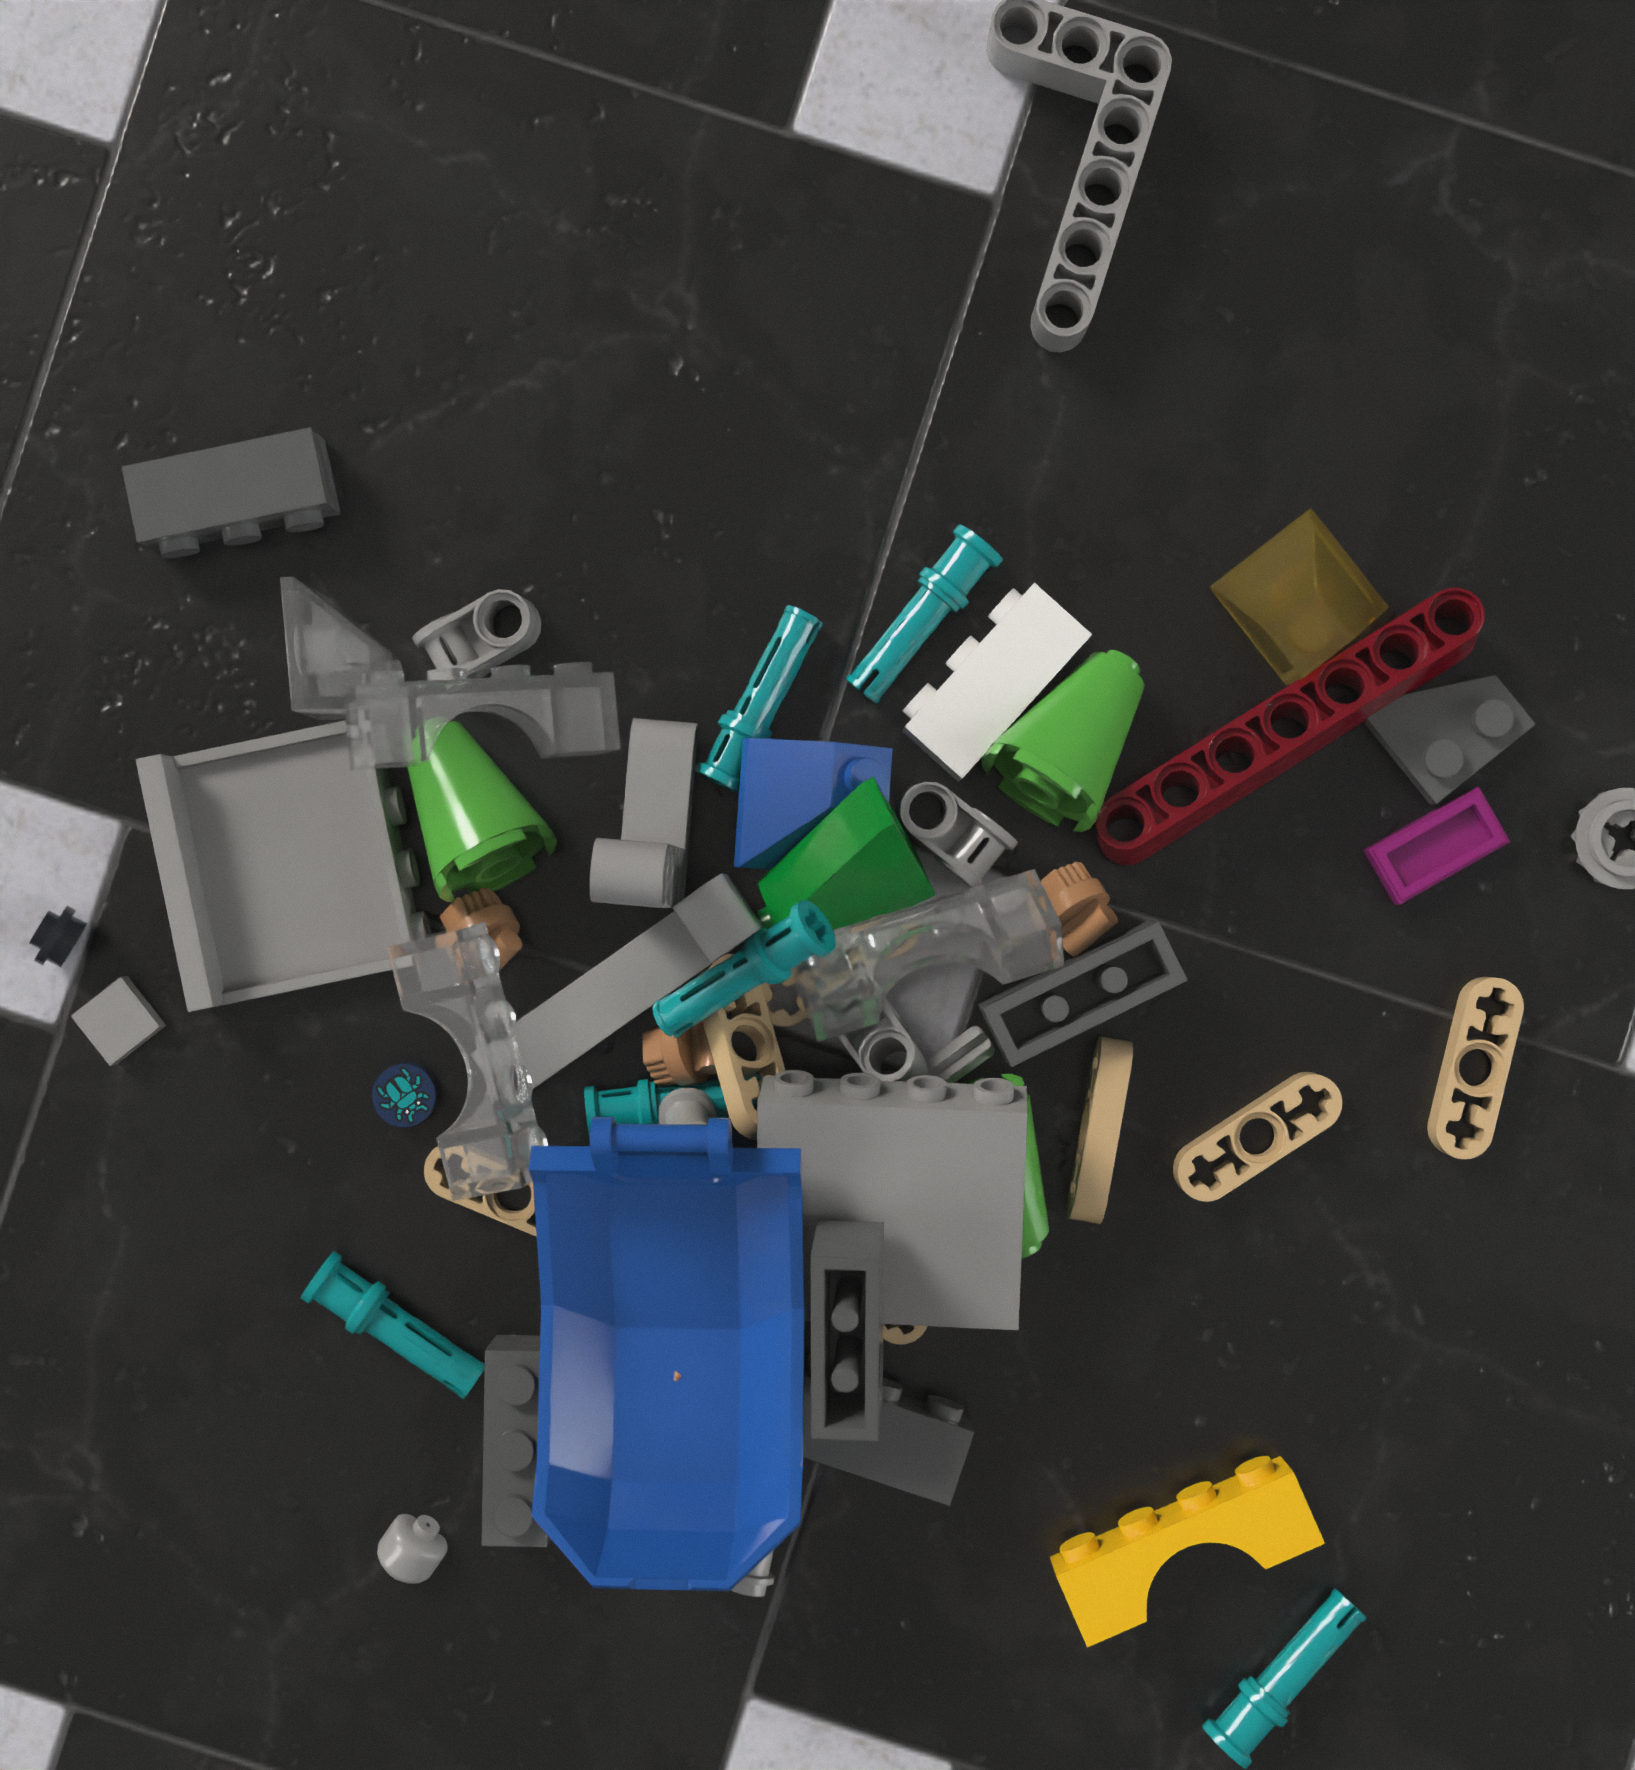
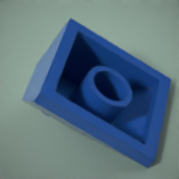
M743 738L734 867L770 870L862 782L872 777L875 778L889 802L893 748L839 742Z

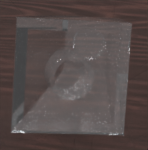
M295 577L280 578L291 710L321 721L354 718L353 713L362 711L373 716L397 714L396 698H403L405 692L404 674L400 660H392V652L326 596Z

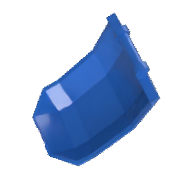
M592 1117L590 1146H531L529 1173L533 1181L541 1296L537 1465L531 1516L593 1588L730 1591L801 1525L805 1351L801 1148H733L730 1118H709L708 1125L616 1124L614 1117ZM674 1372L681 1374L680 1380L674 1381Z

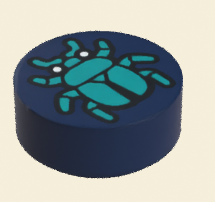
M405 1062L391 1066L383 1071L375 1081L372 1091L373 1105L378 1115L388 1124L403 1128L415 1126L429 1118L438 1105L439 1086L437 1080L427 1068L417 1063Z

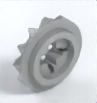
M1635 788L1612 789L1599 793L1586 807L1578 811L1580 818L1576 830L1571 835V838L1575 841L1578 853L1576 862L1593 876L1594 882L1617 889H1635V851L1630 849L1620 850L1616 856H1612L1614 853L1612 849L1616 840L1608 834L1609 830L1604 828V826L1623 828L1630 821H1634L1631 825L1634 828L1630 833V838L1635 842Z

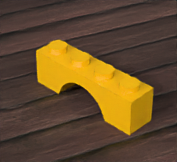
M1269 1456L1250 1459L1239 1465L1235 1469L1236 1475L1215 1485H1212L1209 1481L1193 1484L1180 1491L1176 1496L1177 1501L1155 1511L1152 1507L1136 1509L1120 1518L1118 1521L1119 1527L1098 1536H1095L1092 1532L1082 1533L1065 1541L1059 1548L1060 1552L1050 1556V1560L1087 1648L1147 1622V1597L1153 1578L1160 1567L1171 1556L1184 1548L1201 1543L1227 1544L1246 1552L1263 1568L1268 1569L1325 1544L1297 1478L1281 1456L1272 1460Z

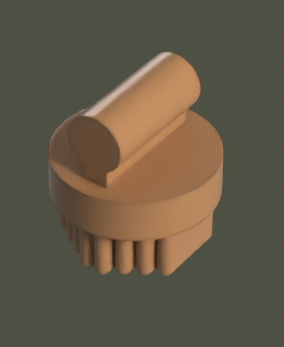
M1081 862L1068 864L1065 867H1060L1058 870L1054 869L1032 888V901L1039 910L1038 919L1050 936L1060 937L1061 945L1073 957L1080 955L1118 923L1117 916L1107 906L1110 899L1109 894L1097 878L1090 876Z
M488 887L473 891L470 895L465 894L462 898L457 897L440 915V919L448 932L447 943L455 958L462 962L470 961V972L480 982L488 983L522 948L521 939L517 935L520 930V924L512 909L507 905H503L499 897Z
M703 1021L686 1030L677 1038H674L673 1035H666L658 1025L642 1034L643 1064L647 1065V1071L650 1072V1076L654 1078V1083L659 1087L678 1084L682 1087L705 1082L710 1074H717Z

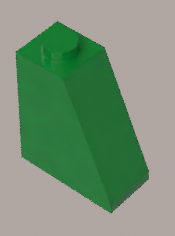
M872 777L862 782L757 882L766 907L757 912L763 928L769 929L790 916V910L793 905L801 900H808L815 904L829 921L837 944L936 895L916 848L875 778Z

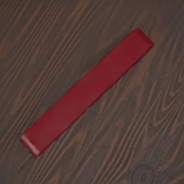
M1447 588L1437 592L1110 797L1102 804L1096 819L1097 840L1102 854L1109 861L1118 865H1133L1143 861L1365 722L1368 717L1405 694L1411 693L1465 659L1472 652L1485 621V609L1480 599L1471 591L1462 588ZM1443 617L1455 618L1465 626L1467 632L1460 635L1446 634L1437 627L1435 621ZM1388 651H1399L1405 653L1411 659L1413 665L1406 669L1396 670L1388 667L1382 661L1381 655ZM1336 684H1344L1352 687L1357 692L1359 699L1350 704H1340L1334 702L1327 695L1326 690ZM1292 718L1303 725L1305 732L1296 738H1284L1275 733L1271 725L1276 720ZM1237 751L1244 754L1250 760L1251 766L1245 771L1230 773L1218 765L1217 759L1224 753ZM1185 785L1196 793L1197 799L1186 807H1174L1169 805L1162 795L1172 786ZM1120 819L1135 820L1143 828L1142 834L1129 842H1121L1114 839L1108 833V830L1115 821Z

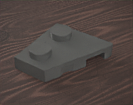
M1496 675L1405 694L1368 717L1364 722L1430 805L1440 802L1536 725Z

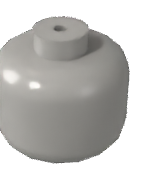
M401 1514L394 1519L379 1541L377 1551L381 1566L391 1577L407 1584H418L430 1578L448 1550L446 1539L438 1534L440 1530L438 1522L428 1515H421L416 1519L412 1515Z

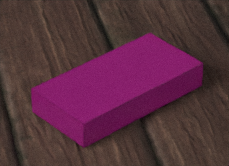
M1474 787L1363 851L1393 904L1400 905L1508 844L1510 840L1480 788Z

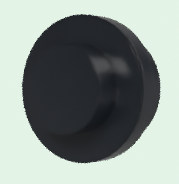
M67 905L61 916L50 910L47 912L29 944L40 949L34 960L35 962L44 965L46 961H49L60 968L62 967L87 925L86 922L74 917L75 909Z

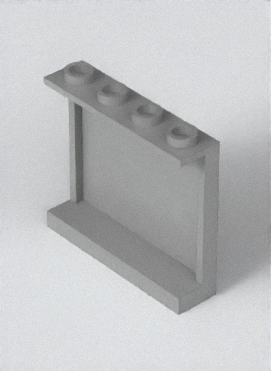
M362 711L353 713L354 718L177 756L158 754L136 759L188 1012L427 963L425 950L431 949L433 946L432 932L425 911H416L412 887L419 886L420 884L418 865L412 849L404 850L399 825L406 824L407 822L405 803L400 788L398 786H390L386 763L394 760L393 745L387 726L385 724L378 725L376 716Z
M787 1070L779 1072L775 1076H764L757 1101V1148H801L805 1320L811 1321V1252L817 1220L884 1222L883 1324L1019 1330L1027 1136V1086H1014L1012 1082L1001 1078H984L976 1081L974 1084L947 1083L943 1078L931 1075L915 1076L907 1082L880 1081L877 1076L869 1073H851L844 1075L841 1079L814 1078L812 1074L800 1070Z

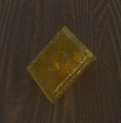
M1312 508L1209 587L1286 686L1298 679L1305 678L1356 638L1389 608Z

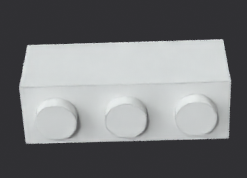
M1036 583L1023 596L1013 588L989 614L988 617L997 624L980 643L970 635L945 663L954 671L938 690L927 683L903 710L911 720L906 724L902 732L958 782L1092 635Z

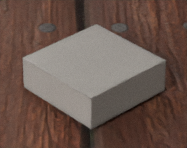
M128 976L118 978L71 1015L109 1066L121 1062L166 1026Z

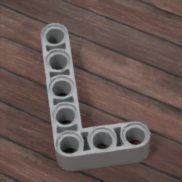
M1002 0L997 4L992 13L986 47L989 61L995 69L1011 77L1098 103L1031 316L1030 327L1033 338L1037 343L1048 351L1064 352L1073 349L1081 342L1094 315L1168 81L1172 57L1169 48L1163 40L1153 34L1045 0ZM1010 27H1021L1031 35L1032 40L1022 45L1013 44L1005 39L1002 32ZM1070 46H1081L1088 50L1093 60L1084 64L1074 63L1067 59L1063 54V50ZM1133 64L1141 65L1149 70L1153 80L1146 83H1137L1129 79L1125 74L1124 68ZM1113 124L1123 125L1133 134L1134 141L1125 145L1116 144L1107 137L1104 128ZM1094 184L1104 185L1112 191L1116 201L1106 206L1097 205L1089 200L1084 189ZM1075 244L1085 245L1094 252L1097 262L1088 267H1079L1071 263L1067 258L1065 249ZM1056 304L1066 305L1075 312L1078 323L1070 328H1058L1048 320L1045 310Z
M633 718L629 740L621 839H595L590 870L591 902L673 908V906L684 899L695 772L693 770L696 766L698 743L697 723Z
M721 873L673 906L674 912L472 1053L508 1105L523 1097L763 927L761 921L728 874Z

